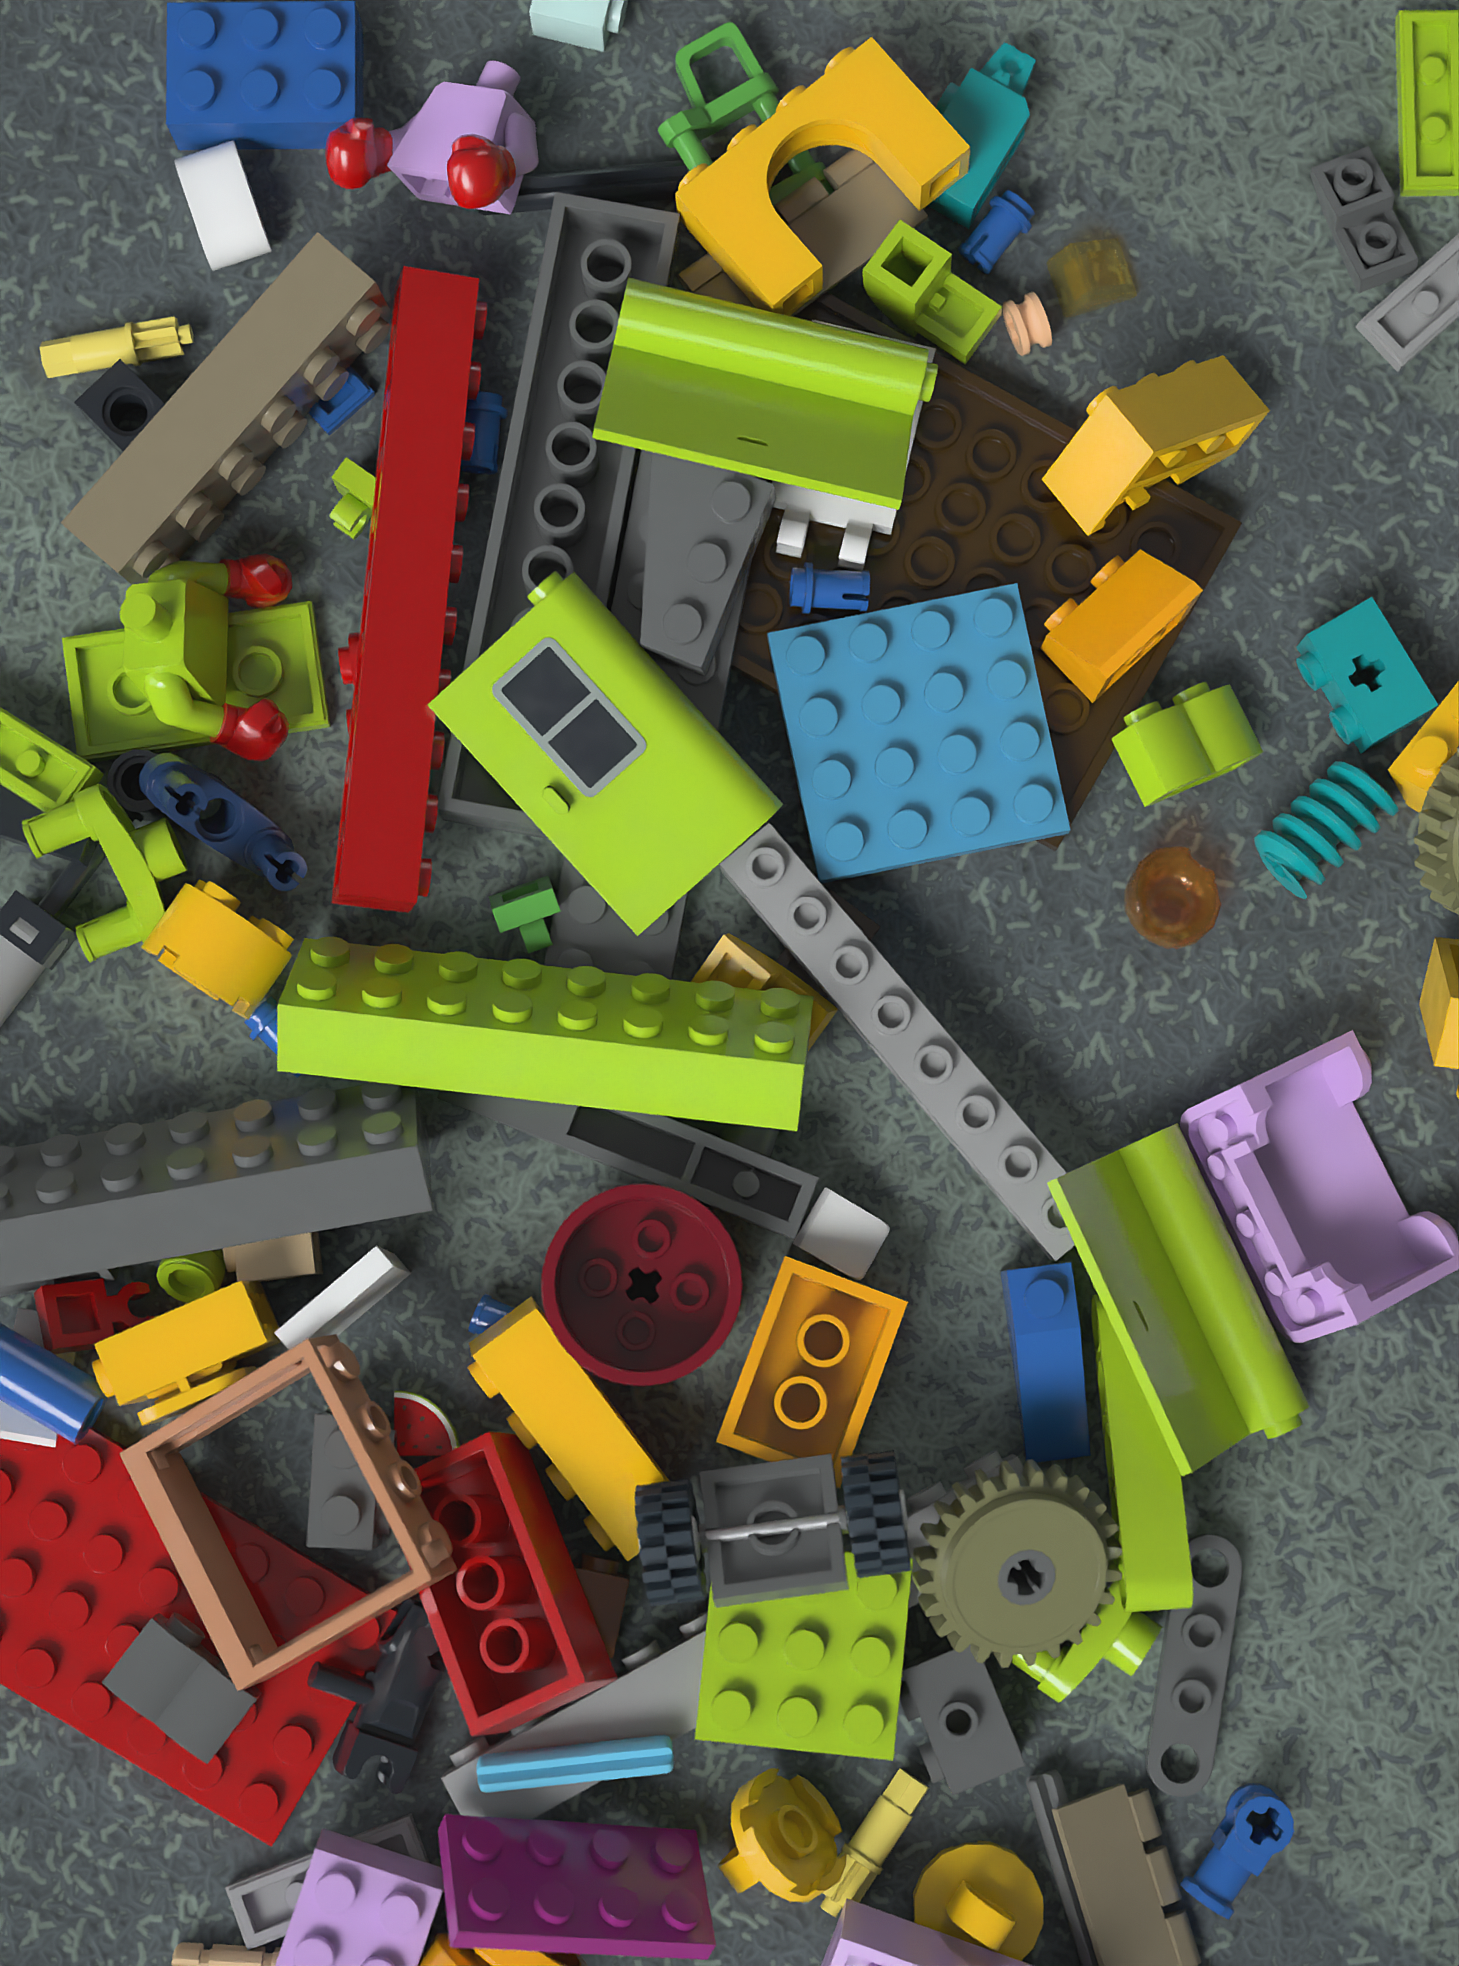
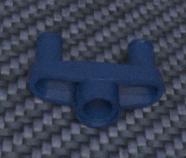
M171 753L152 757L144 765L139 778L141 791L173 821L224 856L251 870L254 874L266 877L275 889L291 891L299 885L292 877V874L295 872L304 878L307 872V865L300 854L294 851L292 840L275 822L243 796L227 786L219 776L206 772ZM222 798L221 806L213 816L199 819L201 809L205 811L208 801Z

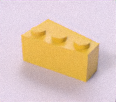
M1224 355L1198 364L1194 360H1190L1182 364L1174 372L1162 376L1151 373L1143 377L1135 385L1120 390L1117 386H1112L1097 395L1087 407L1088 419L1042 480L1087 536L1104 527L1105 519L1119 504L1126 501L1132 510H1135L1147 503L1151 498L1146 491L1149 487L1169 476L1179 485L1236 453L1270 410Z

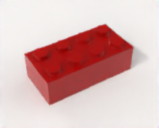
M487 1432L414 1469L421 1484L420 1497L431 1519L437 1521L448 1534L452 1545L451 1557L458 1569L418 1593L471 1735L507 1732L618 1680L529 1449L522 1443L519 1437L513 1433ZM405 1555V1558H406V1560H407L408 1566H409L410 1571H411V1570H412V1567H411V1565H410V1563H409V1561H408V1559H407V1557H406V1555Z

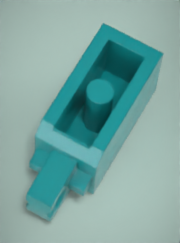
M1005 42L979 72L970 68L960 87L951 82L936 106L940 114L970 146L968 173L927 206L967 229L971 227L1025 137L1024 128L1030 117L1027 102L1023 95L1033 73L1036 60Z

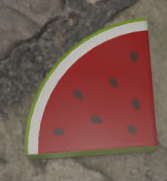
M402 1390L394 1391V1430H397V1453L399 1456L443 1455L460 1446L457 1431L441 1408L420 1394Z

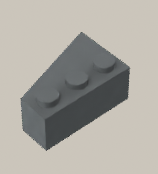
M651 452L640 640L641 646L648 654L706 676L775 503L776 493L774 484L748 474Z

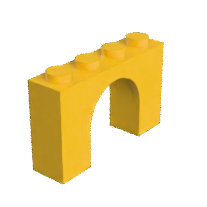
M872 37L857 49L847 47L840 51L828 63L823 76L808 88L800 85L791 90L779 102L774 115L759 127L751 124L742 129L730 141L725 154L710 166L702 163L693 168L681 180L678 191L675 193L677 213L680 214V221L756 308L790 316L823 289V265L781 219L769 198V192L776 175L797 154L810 148L824 145H839L860 151L880 166L919 211L968 173L970 146Z

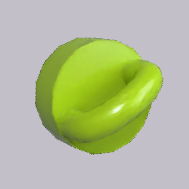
M223 1249L162 1259L157 1271V1279L160 1286L170 1296L186 1303L193 1302L218 1291L223 1282L226 1269Z

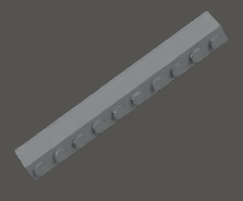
M994 1450L966 1465L963 1470L968 1478L960 1482V1484L964 1485L967 1489L977 1484L975 1471L980 1468L989 1478L999 1476L1000 1463L1003 1461H1008L1016 1474H1022L1023 1465L1018 1456L1010 1454L1002 1459L998 1451ZM941 1481L922 1489L907 1499L911 1508L907 1512L909 1525L907 1536L910 1557L913 1559L912 1573L923 1569L913 1556V1548L930 1545L920 1531L921 1524L933 1523L937 1525L940 1516L933 1507L934 1503L941 1501L950 1505L957 1498L953 1488L951 1487L945 1491ZM851 1544L845 1546L844 1550L852 1551ZM912 1573L908 1609L919 1603L917 1598L922 1594L912 1579ZM708 1610L679 1626L684 1637L665 1648L660 1649L657 1641L653 1640L623 1657L622 1661L627 1669L616 1674L618 1680L512 1729L511 1734L491 1745L487 1743L484 1736H481L451 1753L449 1756L454 1765L446 1769L441 1779L460 1815L534 1819L600 1782L590 1781L485 1793L480 1790L477 1779V1760L483 1754L667 1735L673 1741L696 1728Z

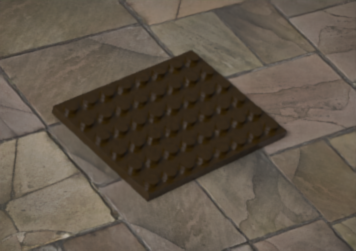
M828 292L793 316L919 344ZM935 352L932 361L933 364H938L935 385L930 401H923L906 469L902 502L899 510L896 511L891 535L872 530L863 570H869L870 594L866 595V598L869 600L867 611L811 607L808 614L802 613V607L790 606L789 592L792 568H804L805 562H812L813 569L853 571L838 567L846 528L810 520L801 558L777 553V539L785 510L773 507L752 558L731 669L779 696L767 634L770 632L1017 583L1069 825L1071 826L1115 748L1111 738L1126 729L1127 725L1123 718L1138 708L1202 593L1185 619L1094 703L1041 650L1046 635L1050 633V630L1044 623L1070 598H1073L1078 605L1096 590L1090 581L1114 557L1119 555L1126 563L1140 549L1190 578L1204 591L1242 522L1172 483L1162 480L1146 489L1151 496L1147 503L1135 510H1132L1126 501L1119 504L1105 519L1104 527L1087 536L1042 480L1078 431ZM767 479V482L772 484L773 480ZM1065 835L1036 841L1056 852Z

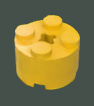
M199 879L195 886L185 883L141 948L147 953L158 956L163 948L165 951L158 959L159 962L216 1001L219 998L233 1007L232 1011L249 1020L292 958V954L287 949L294 939L264 918L259 920L251 916L247 921L235 913L241 902L213 882L208 881L206 883Z

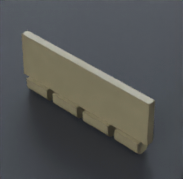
M855 149L850 150L823 170L826 180L834 190L832 194L829 195L819 180L813 177L773 206L781 219L823 265V289L790 316L792 317L868 263L899 220L915 229L928 218L923 209L919 211L876 162L874 163L870 157ZM709 253L677 274L681 285L688 292L755 307Z
M1116 1784L1051 1809L1098 1965L1196 1966L1202 1961L1186 1910L1179 1909L1166 1914L1162 1910V1906L1182 1898L1166 1845H1161L1144 1850L1142 1842L1162 1834L1149 1788H1142L1127 1793L1124 1784Z

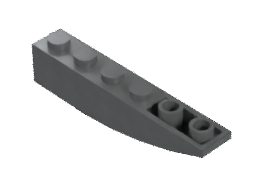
M440 1090L437 1096L440 1100L653 1185L680 1191L703 1205L791 1240H794L819 1179L816 1176L662 1115Z

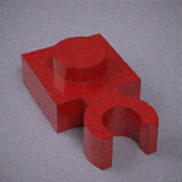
M103 1278L41 1286L34 1292L44 1348L53 1354L96 1349L95 1343L114 1336L113 1328L121 1333L155 1318V1316L138 1318L132 1315L128 1309V1300L141 1299L150 1292L149 1284L132 1282L125 1285L113 1296H107Z

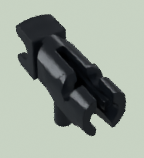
M410 1598L403 1601L379 1641L381 1655L374 1671L366 1670L364 1675L360 1676L316 1661L310 1670L307 1682L309 1687L360 1704L354 1721L347 1720L333 1754L335 1770L348 1779H355L359 1776L363 1765L369 1758L381 1755L376 1774L378 1779L387 1785L388 1790L393 1794L400 1793L406 1785L418 1751L413 1747L438 1683L444 1676L427 1658L429 1655L440 1651L423 1603Z

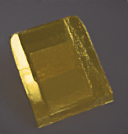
M1118 238L1070 243L1046 263L1064 317H1074L1133 299L1137 296Z

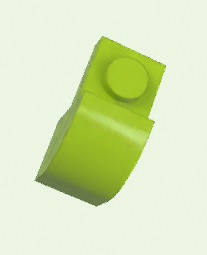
M899 220L863 268V286L865 291L880 311L899 328L912 337H915L917 333L921 334L966 364L1000 318L1002 306L951 273L952 254L902 220Z

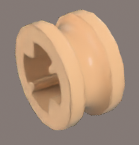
M1035 292L1025 294L1024 301L1020 304H1015L1013 300L1003 302L1004 321L1019 355L1029 354L1030 347L1033 344L1038 343L1043 348L1052 344V334L1047 315Z

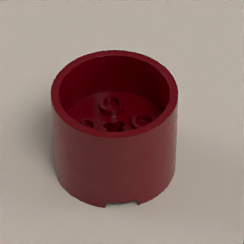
M631 1184L606 1190L593 1196L576 1208L565 1219L555 1233L545 1256L541 1279L542 1300L547 1320L555 1337L565 1351L581 1366L613 1382L636 1386L656 1385L679 1379L693 1372L719 1350L733 1328L738 1315L742 1294V1273L736 1248L728 1232L717 1217L704 1205L672 1188L651 1184ZM640 1268L647 1275L657 1271L661 1275L662 1280L655 1287L660 1297L655 1302L650 1303L644 1297H639L634 1301L630 1298L627 1291L634 1285L633 1279L630 1276L634 1270Z

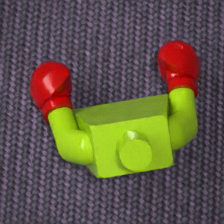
M265 553L248 555L237 560L222 559L218 563L175 561L150 574L148 583L132 584L128 587L126 599L122 603L119 612L120 620L125 626L123 666L125 674L149 700L156 717L161 722L207 735L211 743L222 745V747L246 760L265 761L284 744L288 736L289 722L285 714L279 710L277 704L271 699H262L249 708L236 707L226 703L229 599L227 597L244 599L248 606L254 608H266L278 604L287 598L293 587L291 571L283 560Z

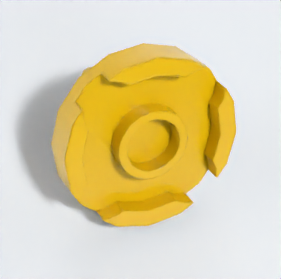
M770 1768L738 1789L731 1804V1828L737 1846L719 1862L717 1867L737 1893L745 1891L760 1881L770 1892L790 1902H809L840 1882L846 1868V1854L837 1857V1846L834 1837L841 1833L842 1829L839 1819L826 1798L807 1779L797 1775L791 1780H787L777 1775L778 1771H780L779 1769Z
M991 1841L963 1843L941 1850L923 1868L913 1892L914 1923L1022 1961L1034 1948L1043 1926V1896L1032 1870L1014 1851Z

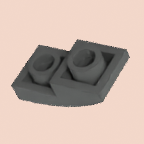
M1369 146L1312 167L1310 176L1321 209L1358 293L1416 272L1419 258L1392 209L1395 195Z

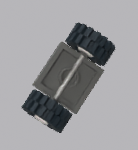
M894 1450L841 1457L845 1505H839L834 1463L831 1454L700 1472L705 1524H700L693 1485L689 1478L637 1485L634 1495L636 1502V1531L639 1542V1556L643 1566V1580L646 1583V1593L650 1605L659 1606L705 1599L706 1575L703 1553H708L712 1595L716 1608L849 1590L842 1534L848 1533V1527L857 1578L911 1571L907 1530H909L904 1491L900 1487Z

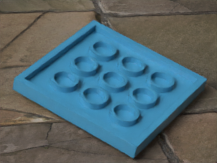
M1017 583L767 634L817 880L821 884L1065 835L1070 832L1069 820Z

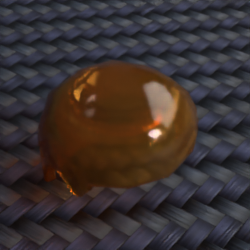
M1187 847L1156 848L1134 867L1125 887L1124 910L1130 924L1138 934L1162 948H1174L1177 950L1194 945L1214 928L1221 908L1218 887L1215 883V872L1205 868L1193 859L1191 850Z

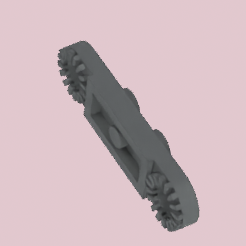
M1198 1534L1188 1539L1190 1561L1192 1562L1193 1557L1199 1551L1213 1548L1221 1552L1225 1558L1226 1572L1223 1578L1220 1579V1582L1218 1581V1583L1211 1586L1197 1583L1192 1576V1608L1167 1609L1145 1755L1146 1770L1153 1783L1163 1792L1176 1797H1186L1199 1792L1207 1784L1212 1774L1242 1577V1561L1237 1549L1226 1539L1213 1534ZM1186 1744L1192 1747L1194 1753H1196V1769L1188 1778L1178 1781L1169 1779L1164 1775L1161 1768L1162 1755L1172 1745Z

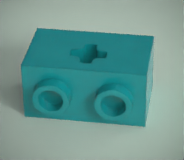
M1373 597L1308 633L1296 646L1301 654L1296 659V662L1304 680L1313 690L1322 689L1334 709L1329 712V717L1335 731L1346 744L1349 745L1354 742L1361 754L1424 718L1438 706V703ZM1368 671L1373 679L1368 686L1360 684L1355 687L1350 682L1349 677L1354 672L1362 674Z

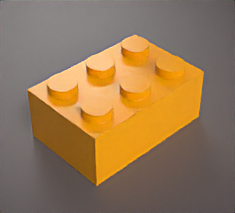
M784 1256L716 1442L768 1462L831 1454L834 1463L836 1487L840 1488L842 1483L841 1457L852 1456L908 1302Z

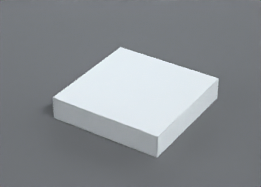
M376 1246L280 1327L275 1334L288 1350L308 1338L333 1334L338 1336L411 1273L394 1253Z

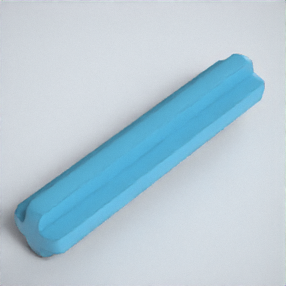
M657 1735L483 1754L477 1760V1779L480 1790L488 1793L665 1774L673 1770V1746L669 1736Z

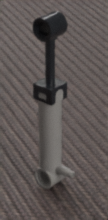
M134 749L123 753L113 762L108 772L107 786L109 792L124 809L132 823L135 819L142 822L157 821L167 817L149 799L134 800L131 795V785L134 779L141 773L144 765L152 757L157 756V754L148 750ZM99 840L88 867L70 862L39 904L15 890L1 908L0 1027L45 968L53 970L76 940V932L59 919L107 857Z

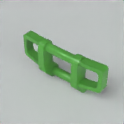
M724 23L678 50L676 54V71L692 109L681 111L665 120L659 126L658 133L668 148H676L690 172L702 163H706L708 166L713 163L700 142L701 140L713 135L754 110L763 123L776 113V108L779 104L776 94L779 90L769 73L763 72L740 30L734 23ZM728 46L734 51L750 80L706 104L690 67L694 62L718 48ZM805 150L787 162L794 175L773 186L770 189L769 198L774 206L813 177L819 180L829 195L834 190L824 176L823 170L826 167L823 162L816 163L810 152Z

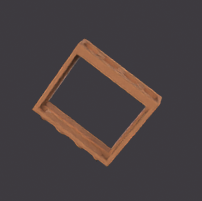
M336 1334L306 1339L119 1453L237 1691L272 1678L458 1570L451 1557L452 1545L448 1534L437 1521L431 1519L420 1497L421 1484L417 1474L406 1461L400 1459L389 1437L391 1427L386 1414L377 1403L369 1399L358 1377L360 1375V1367L356 1356L346 1344L339 1341ZM311 1372L412 1570L284 1645L277 1647L180 1451Z

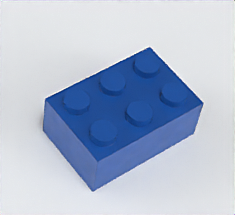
M355 1L167 3L166 125L178 150H205L234 140L237 150L325 149L330 132L352 118L363 117V26Z

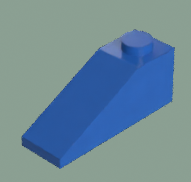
M1072 1263L1000 1271L1025 1461L1028 1459L1035 1462L1091 1456L1081 1331Z

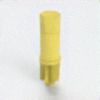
M172 316L139 323L128 322L123 327L43 341L40 345V353L47 377L53 378L110 368L119 359L126 365L133 364L134 366H139L144 362L184 355L183 345L194 343V336L190 324L179 326L178 319Z
M899 1768L884 1793L880 1794L850 1842H845L842 1846V1851L838 1857L846 1854V1868L840 1882L823 1892L826 1897L820 1905L823 1910L834 1917H837L842 1907H844L846 1899L858 1903L861 1901L876 1876L882 1872L883 1868L881 1865L913 1818V1812L929 1789L927 1785L904 1769Z

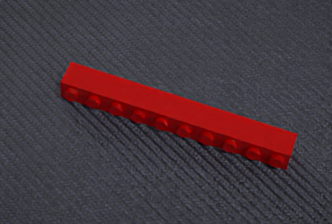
M403 266L395 286L332 904L408 913L417 904L418 896L427 897L430 888L432 859L422 857L424 833L433 834L437 820L438 795L428 794L430 769L439 771L444 752V732L434 731L436 714L428 707V704L451 681V671L441 668L443 645L451 646L453 643L457 621V608L447 606L449 583L458 584L463 560V546L454 545L453 537L455 521L464 522L469 499V484L459 483L461 460L470 461L475 439V423L465 422L467 399L476 400L481 378V362L471 361L473 339L482 340L487 317V302L477 301L479 278Z

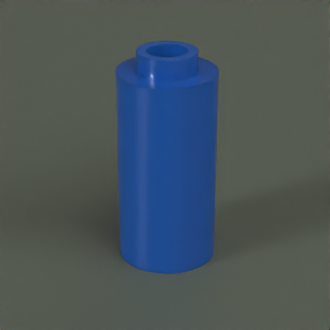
M0 1322V1400L72 1443L78 1444L88 1433L108 1399L101 1390L97 1379Z

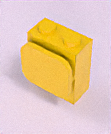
M241 1280L95 1343L94 1345L100 1358L93 1361L92 1366L98 1384L105 1396L109 1398L115 1395L119 1406L158 1398L155 1401V1405L137 1413L142 1426L150 1425L200 1405L257 1370L255 1366L244 1367L238 1370L234 1368L237 1366L238 1360L282 1342L275 1334L280 1327L261 1282Z

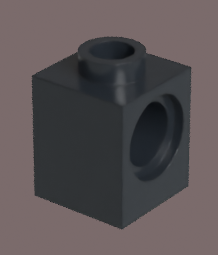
M121 359L74 401L84 417L120 454L123 453L165 405ZM132 409H144L148 412L145 423L137 430L122 431L119 429L120 420L126 412Z

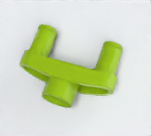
M96 784L74 793L75 800L22 821L25 837L36 858L43 857L48 853L91 837L93 841L99 840L127 897L126 906L75 926L78 941L89 962H93L100 957L142 941L144 943L166 912L159 882L188 871L183 851L167 818L164 817L136 829L121 805L102 784Z
M1118 1581L1112 1582L1108 1587L1115 1598L1113 1604H1098L1095 1612L1102 1622L1098 1627L1086 1623L1080 1631L1083 1641L1079 1645L1073 1643L1069 1647L1065 1644L1060 1649V1656L1057 1658H1053L1047 1650L1037 1652L1035 1665L1028 1666L1021 1655H1013L1011 1663L1040 1682L1037 1689L1056 1702L1060 1703L1093 1670L1102 1657L1132 1676L1162 1630L1161 1625L1140 1611H1123Z

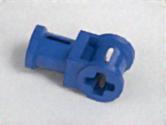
M1248 1783L1238 1787L1230 1795L1225 1807L1226 1815L1210 1838L1214 1846L1194 1876L1186 1875L1180 1883L1183 1889L1195 1899L1228 1920L1235 1912L1232 1902L1250 1875L1254 1874L1258 1877L1271 1856L1282 1851L1290 1843L1294 1833V1819L1289 1808L1271 1788L1258 1783ZM1252 1810L1260 1814L1267 1812L1272 1821L1267 1828L1257 1824L1252 1827L1247 1821V1816Z

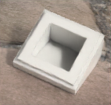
M824 1188L793 1244L855 1280H861L886 1239L890 1227L874 1215L835 1192Z

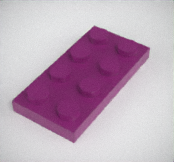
M445 1814L438 1828L450 1947L708 1960L716 1946L696 1830Z

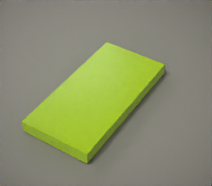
M312 601L228 613L226 703L236 707L249 708L262 699H271L277 704L279 710L285 714L289 722L288 733L331 727ZM124 628L62 637L76 751L79 757L92 763L117 759L123 753L134 749L159 753L215 744L210 742L207 735L165 724L156 717L149 700L125 674L123 666Z

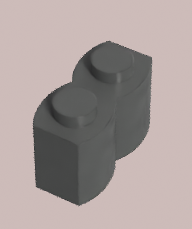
M175 1612L169 1619L158 1613L150 1619L102 1683L127 1705L154 1722L180 1746L208 1764L262 1692L255 1685L237 1691L222 1659L210 1653L201 1644L205 1634L194 1623Z

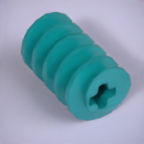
M1335 761L1327 769L1328 780L1317 778L1309 786L1311 798L1298 796L1291 803L1293 816L1280 813L1272 821L1275 833L1262 830L1254 838L1255 847L1266 868L1287 890L1302 899L1307 898L1299 881L1303 876L1318 885H1321L1326 880L1318 865L1321 859L1337 868L1344 863L1336 848L1339 842L1355 851L1362 846L1354 830L1357 825L1374 834L1381 828L1372 812L1375 808L1391 816H1394L1399 811L1394 800L1376 780L1362 769L1345 762Z

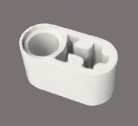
M234 140L174 160L212 271L272 252Z

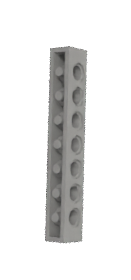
M768 823L720 863L721 872L784 947L789 950L818 987L828 996L834 1006L1050 1260L1057 1261L1075 1244L1047 1182L1067 1173L783 838Z

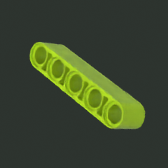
M1092 1295V1331L1111 1515L1118 1527L1114 1537L1121 1545L1122 1551L1121 1556L1116 1558L1117 1567L1122 1572V1578L1118 1580L1122 1608L1124 1612L1192 1608L1193 1580L1181 1474L1098 1295Z

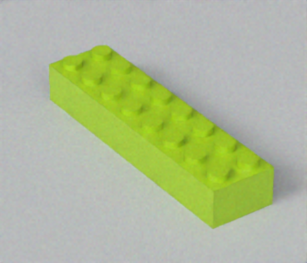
M337 937L304 938L277 1004V1071L798 1131L814 996L799 995L784 988H771L766 991L738 988L722 981L694 983L668 980L666 977L654 973H645L637 976L607 973L592 966H579L572 969L539 965L537 962L529 959L501 961L476 958L472 954L461 951L440 954L414 951L399 944H388L379 947L348 943Z

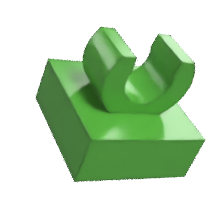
M548 875L489 896L491 909L500 933L519 927L528 953L552 945L544 917L561 911Z

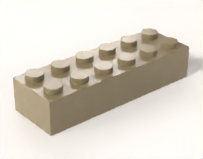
M317 232L63 519L61 524L131 584L148 583V578L154 571L169 563L182 561L180 560L181 556L196 540L200 543L204 542L218 529L224 519V513L221 511L237 493L240 495L247 494L258 484L266 471V466L263 463L278 446L286 448L301 435L308 421L305 416L312 406L321 398L324 401L330 400L340 391L349 376V372L346 370L347 367L353 363L362 351L366 354L371 353L386 338L391 327L388 322L392 318V312L376 282Z

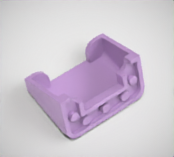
M1353 1030L1187 1109L1182 1114L1180 1121L1181 1132L1270 1320L1277 1331L1294 1343H1303L1357 1325L1459 1269V1241L1456 1231L1446 1220L1429 1211L1409 1216L1352 1102L1364 1096L1369 1091L1372 1083L1370 1059L1361 1048Z

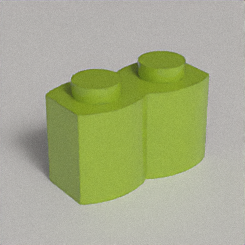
M1202 682L1174 696L1172 700L1175 706L1162 710L1159 702L1155 701L1131 712L1123 718L1127 728L1111 738L1144 807L1156 804L1194 786L1218 778L1243 766L1263 753L1230 684L1210 690L1207 682Z

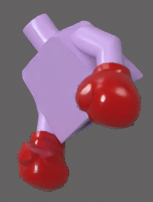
M488 61L476 86L442 82L434 88L420 112L399 129L387 131L381 127L374 128L372 118L359 117L348 120L345 124L330 132L327 138L325 160L330 178L336 185L353 190L365 186L370 179L392 170L408 189L421 200L456 205L466 209H480L511 214L523 175L533 171L539 163L535 122L513 97L520 82L519 74L502 62Z

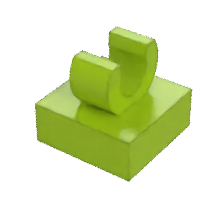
M346 457L331 477L338 492L343 497L334 507L329 517L335 521L333 525L355 540L363 531L372 515L375 477Z

